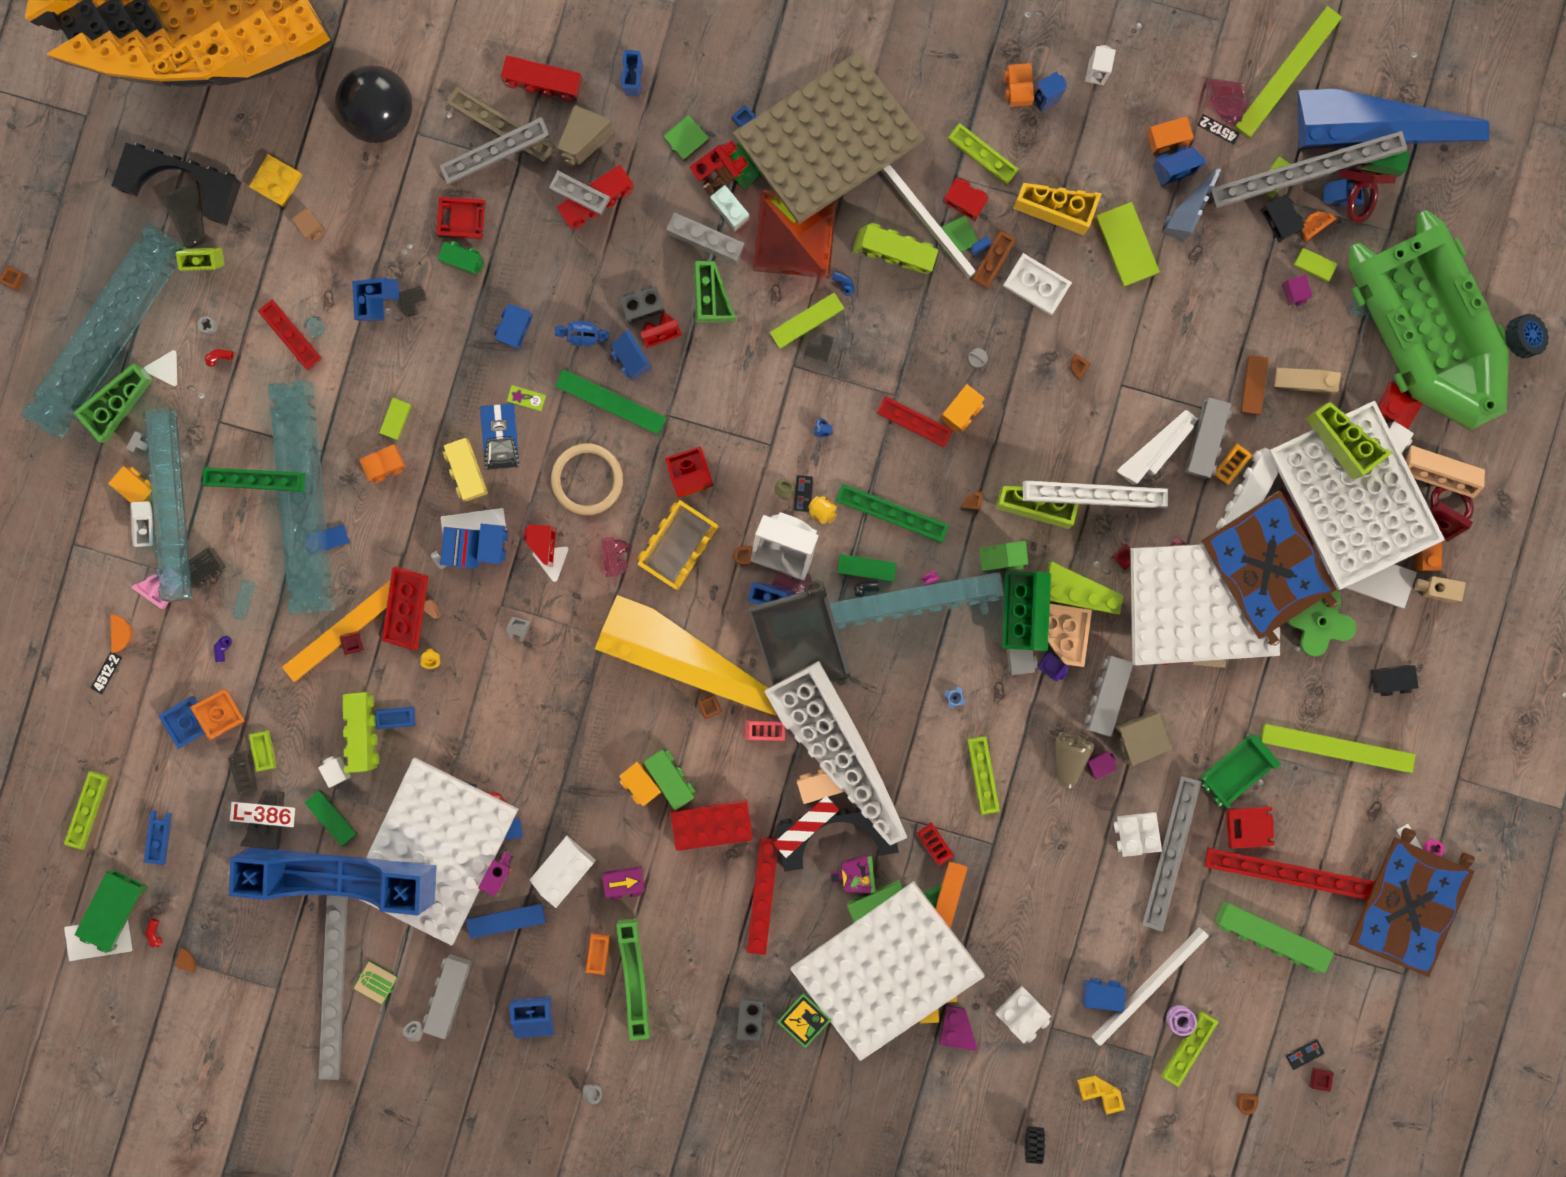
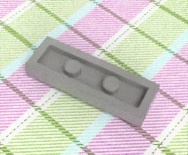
M557 171L549 186L551 191L601 216L610 200L609 196L560 171Z

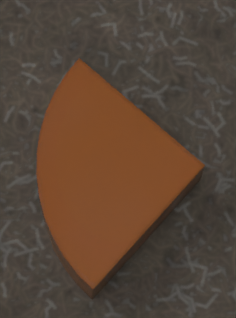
M1075 353L1071 360V370L1073 375L1080 380L1091 363Z
M975 492L967 496L961 508L980 511L983 492Z
M182 947L175 967L195 972L196 961L191 951Z

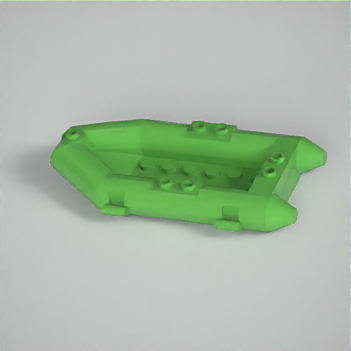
M1425 210L1416 215L1415 236L1379 254H1376L1360 242L1349 247L1348 270L1356 284V287L1350 289L1358 307L1366 305L1399 371L1393 377L1401 393L1408 390L1411 397L1466 429L1473 430L1507 412L1509 349L1505 343L1507 342L1506 334L1501 323L1496 325L1463 259V256L1467 254L1459 238L1453 239L1446 223L1430 211Z

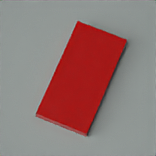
M397 566L392 567L382 641L407 649L418 650L429 575Z

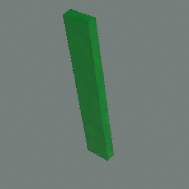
M564 369L555 384L556 388L657 435L660 434L667 419L654 411Z
M203 467L202 486L305 492L306 473Z
M843 483L835 500L837 503L940 543L943 542L949 527L946 523Z

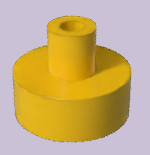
M427 649L420 656L421 666L427 669L438 667L440 665V655L434 652L433 649Z

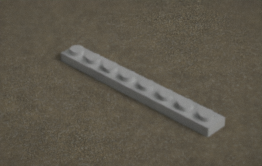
M1183 776L1180 778L1143 926L1158 931H1163L1201 781Z

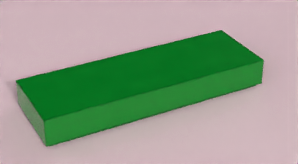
M840 554L837 573L894 582L897 563Z
M321 790L317 791L305 802V805L341 847L358 834Z

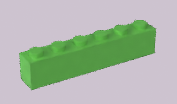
M1224 900L1214 922L1219 924V929L1227 933L1230 930L1236 932V937L1247 941L1249 938L1254 941L1253 944L1262 949L1268 947L1272 949L1271 953L1279 957L1286 955L1289 957L1290 962L1296 965L1303 963L1307 965L1306 969L1316 974L1318 971L1326 972L1334 955V952Z

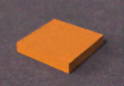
M226 688L190 707L209 741L245 722Z

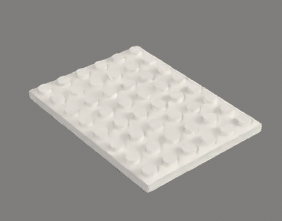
M1375 401L1345 414L1352 423L1363 428V432L1369 437H1374L1380 446L1392 452L1390 456L1360 478L1351 479L1314 429L1268 451L1337 590H1341L1445 540Z
M1203 544L1130 548L1133 665L1280 656V643L1273 646L1267 642L1265 636L1261 639L1257 638ZM1278 627L1273 632L1280 640V627Z
M413 758L366 858L437 865L435 904L418 916L385 913L452 946L480 891L478 887L491 862L495 859L518 812V808L417 758ZM361 900V901H363V902H365V903H367V904H369V905H371V906H373V907L379 909V908H378L377 906H375L374 904L369 903V902L364 901V900Z
M914 881L797 962L790 969L819 1008L832 1019L830 1022L860 1061L985 977L983 971Z

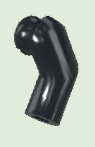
M863 582L855 585V596L864 597L865 591L879 592V582Z

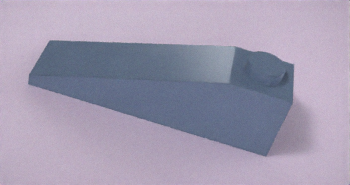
M1217 168L1171 216L1167 215L1163 222L1165 228L1162 233L1181 242H1184L1193 233L1203 212L1202 209L1209 199L1206 195L1212 191L1221 169Z

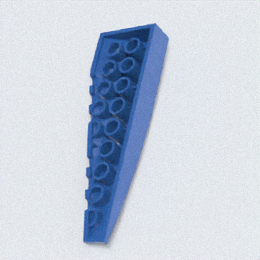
M1340 89L1297 91L1298 149L1350 147L1400 131L1403 133L1406 144L1489 140L1488 120Z

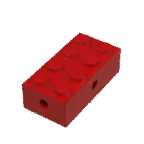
M748 799L671 811L676 851L753 840Z

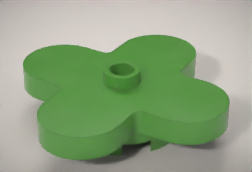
M1337 590L1331 593L1338 602L1335 608L1327 607L1323 599L1287 621L1291 627L1302 631L1300 647L1306 655L1320 656L1327 650L1330 639L1348 641L1356 633L1354 620L1338 612L1341 597Z

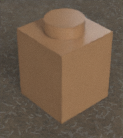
M308 208L292 218V221L310 242L320 239L323 235L322 233L326 231Z

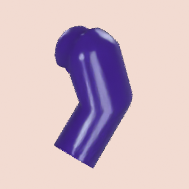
M222 636L214 644L215 662H225L224 652L232 644V639L229 636Z

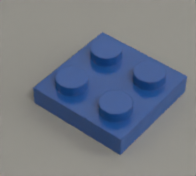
M195 696L187 698L159 715L177 749L184 747L205 734L190 709L191 706L198 703Z

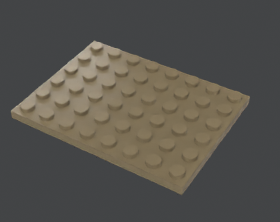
M859 52L854 53L733 132V137L798 224L884 169L925 140Z

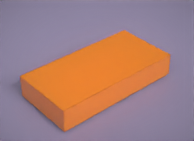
M591 933L585 973L605 975L610 942L609 935Z

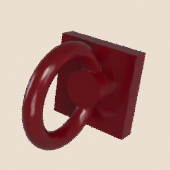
M1363 169L1341 170L1340 178L1357 181L1351 189L1347 201V214L1350 220L1354 223H1361L1367 220L1377 203V184L1395 183L1396 175ZM1361 188L1370 189L1368 205L1361 215H1357L1355 212L1357 195Z
M1437 486L1431 494V507L1429 509L1444 539L1448 542L1471 528L1473 522L1470 519L1474 510L1471 497L1457 493L1465 503V513L1461 515L1439 501L1440 494L1448 489Z

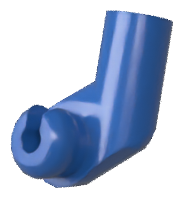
M835 271L832 280L841 283L844 295L849 296L853 294L854 284L852 278Z

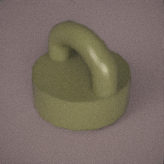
M780 479L774 490L778 497L788 500L792 496L795 487L789 480Z

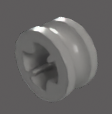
M203 316L198 321V328L205 334H213L218 329V323L209 316ZM205 322H208L210 325H212L210 329L207 328V330H205Z

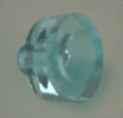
M313 316L304 322V328L309 336L317 337L325 330V325L319 317Z

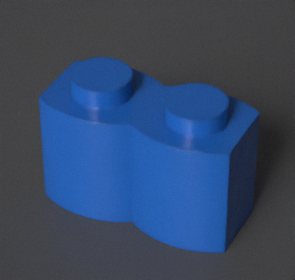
M625 50L622 58L624 70L621 75L625 96H639L642 91L640 77L643 73L641 53L635 50Z

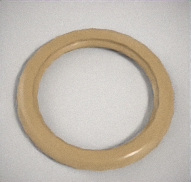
M592 443L578 444L565 450L557 458L551 473V486L558 502L565 509L580 515H594L610 508L619 497L623 485V473L616 457L606 448ZM581 453H593L601 456L608 462L613 472L614 482L609 495L600 503L592 506H583L572 502L565 495L561 487L560 476L564 465L570 458Z

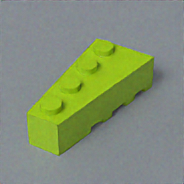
M875 223L867 224L857 230L851 250L855 254H858V251L865 252L867 257L872 259L882 257L889 264L898 265L902 263L901 266L903 268L923 274L932 272L938 249L933 248V245L930 243L916 242V239L911 236H900L897 231L891 229L886 231Z
M1331 402L1321 406L1305 418L1352 480L1364 476L1392 454L1391 451L1380 446L1374 437L1371 438L1363 432V428L1352 423L1349 417Z
M1003 486L999 491L995 509L1069 529L1074 525L1079 504L1023 501V487Z
M1048 562L1046 573H1051L1050 602L1120 615L1123 595L1054 562Z
M371 691L343 694V720L347 721V725L344 726L343 737L347 741L344 757L348 760V766H344V773L369 771L377 768V764H379V754L376 753L375 747L378 744L377 734H374L376 720L372 712L374 697L371 695Z

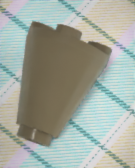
M1059 732L1058 737H1056L1057 773L1060 786L1074 788V785L1077 784L1094 750V744L1088 741V736L1077 735V737H1074L1068 733Z

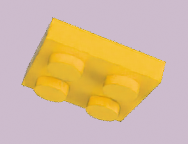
M267 154L249 188L285 207L303 174Z

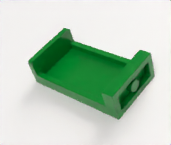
M1250 734L1198 778L1202 781V788L1207 793L1211 792L1213 794V801L1220 808L1223 806L1228 809L1231 807L1229 805L1269 770L1272 768L1277 769L1281 763L1256 734Z
M116 870L106 872L74 935L79 937V940L83 943L97 946V950L107 953L115 950L118 946L116 942L140 895L145 894L148 886Z

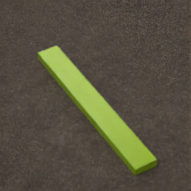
M1329 6L1323 10L1234 126L1236 130L1248 139L1253 135L1342 19V16Z
M1264 723L1260 738L1266 744L1413 773L1416 754Z

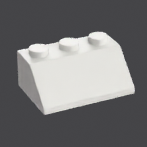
M566 836L532 876L530 882L544 899L557 908L594 864L596 859L570 837Z

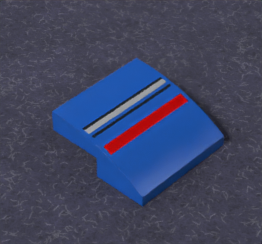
M444 527L440 565L478 569L477 553L480 530Z

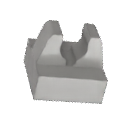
M135 431L126 449L132 452L136 451L137 448L147 451L150 444L142 440L144 434Z
M512 617L506 630L509 638L512 639L514 635L520 636L519 641H523L530 628L531 621Z

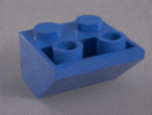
M551 996L520 998L511 1001L509 1004L510 1020L515 1038L555 1034Z

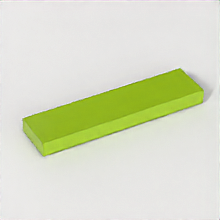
M960 123L947 138L949 142L1006 186L1019 171L1017 167Z
M834 292L771 331L770 335L778 348L781 349L844 310V307Z
M981 736L967 739L980 815L1000 812L987 737Z
M94 771L88 772L64 845L85 850L109 776Z
M1200 1011L1196 1017L1197 1025L1195 1030L1183 1038L1161 1074L1162 1078L1178 1088L1219 1023L1203 1011Z

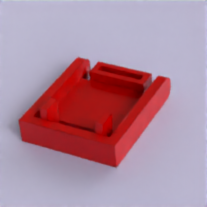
M439 197L436 235L448 238L483 239V234L477 232H484L485 208L478 207V205H485L486 201L483 199ZM444 209H451L450 227L443 225Z
M1272 806L1226 809L1228 848L1274 846V841H1268V838H1274L1273 814H1267L1266 812L1272 811ZM1234 819H1240L1241 838L1235 837Z

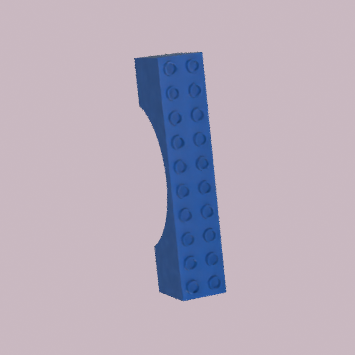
M251 847L230 857L229 896L261 900L296 895L343 896L372 903L379 908L380 912L418 916L435 904L437 865Z

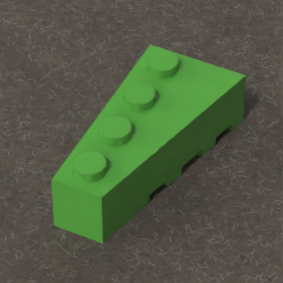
M132 364L73 413L99 443H107L151 384L153 378L140 364Z

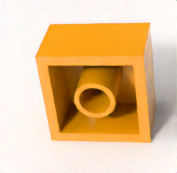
M966 384L939 420L956 433L959 430L964 431L972 422V419H970L971 415L976 416L984 407L982 402L985 398Z

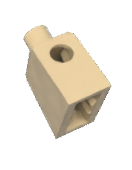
M1432 576L1426 580L1416 579L1414 590L1423 591V597L1457 603L1462 602L1466 582Z

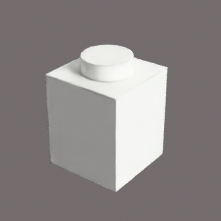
M331 756L322 761L324 765L318 767L329 788L351 777L349 773H344L345 764L341 757L334 759Z

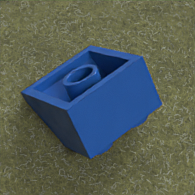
M1186 146L1175 150L1174 154L1168 155L1166 153L1157 157L1153 167L1160 185L1164 186L1197 173L1206 163V160L1194 147L1186 149Z
M629 330L625 331L611 344L613 348L611 354L616 362L620 360L623 364L621 370L626 378L630 376L632 380H635L652 369Z

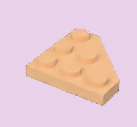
M1050 604L1048 644L1064 664L1084 667L1092 610Z

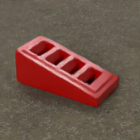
M932 822L916 832L938 866L954 856ZM931 830L934 831V833L924 839L923 835ZM936 836L938 837V839H937L936 841H934L932 844L928 845L927 842H929L930 840H932V839L935 838ZM942 843V847L934 852L932 851L934 847ZM944 850L947 851V853L941 856L940 858L936 857Z

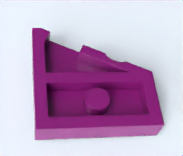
M946 1005L940 1045L977 1051L965 1008Z

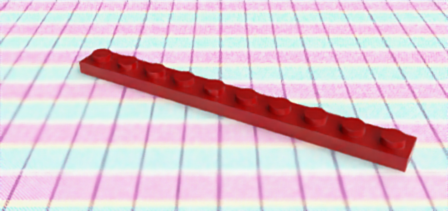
M1208 847L1204 861V867L1366 900L1375 883L1374 880Z

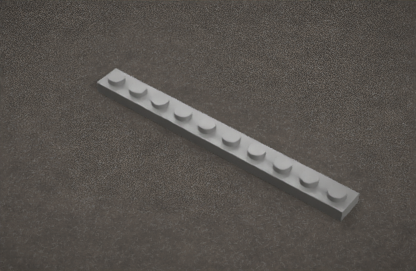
M1400 131L1217 186L1210 193L1216 209L1406 152L1407 145L1403 133Z
M327 895L319 1059V1079L338 1080L340 1078L348 897Z

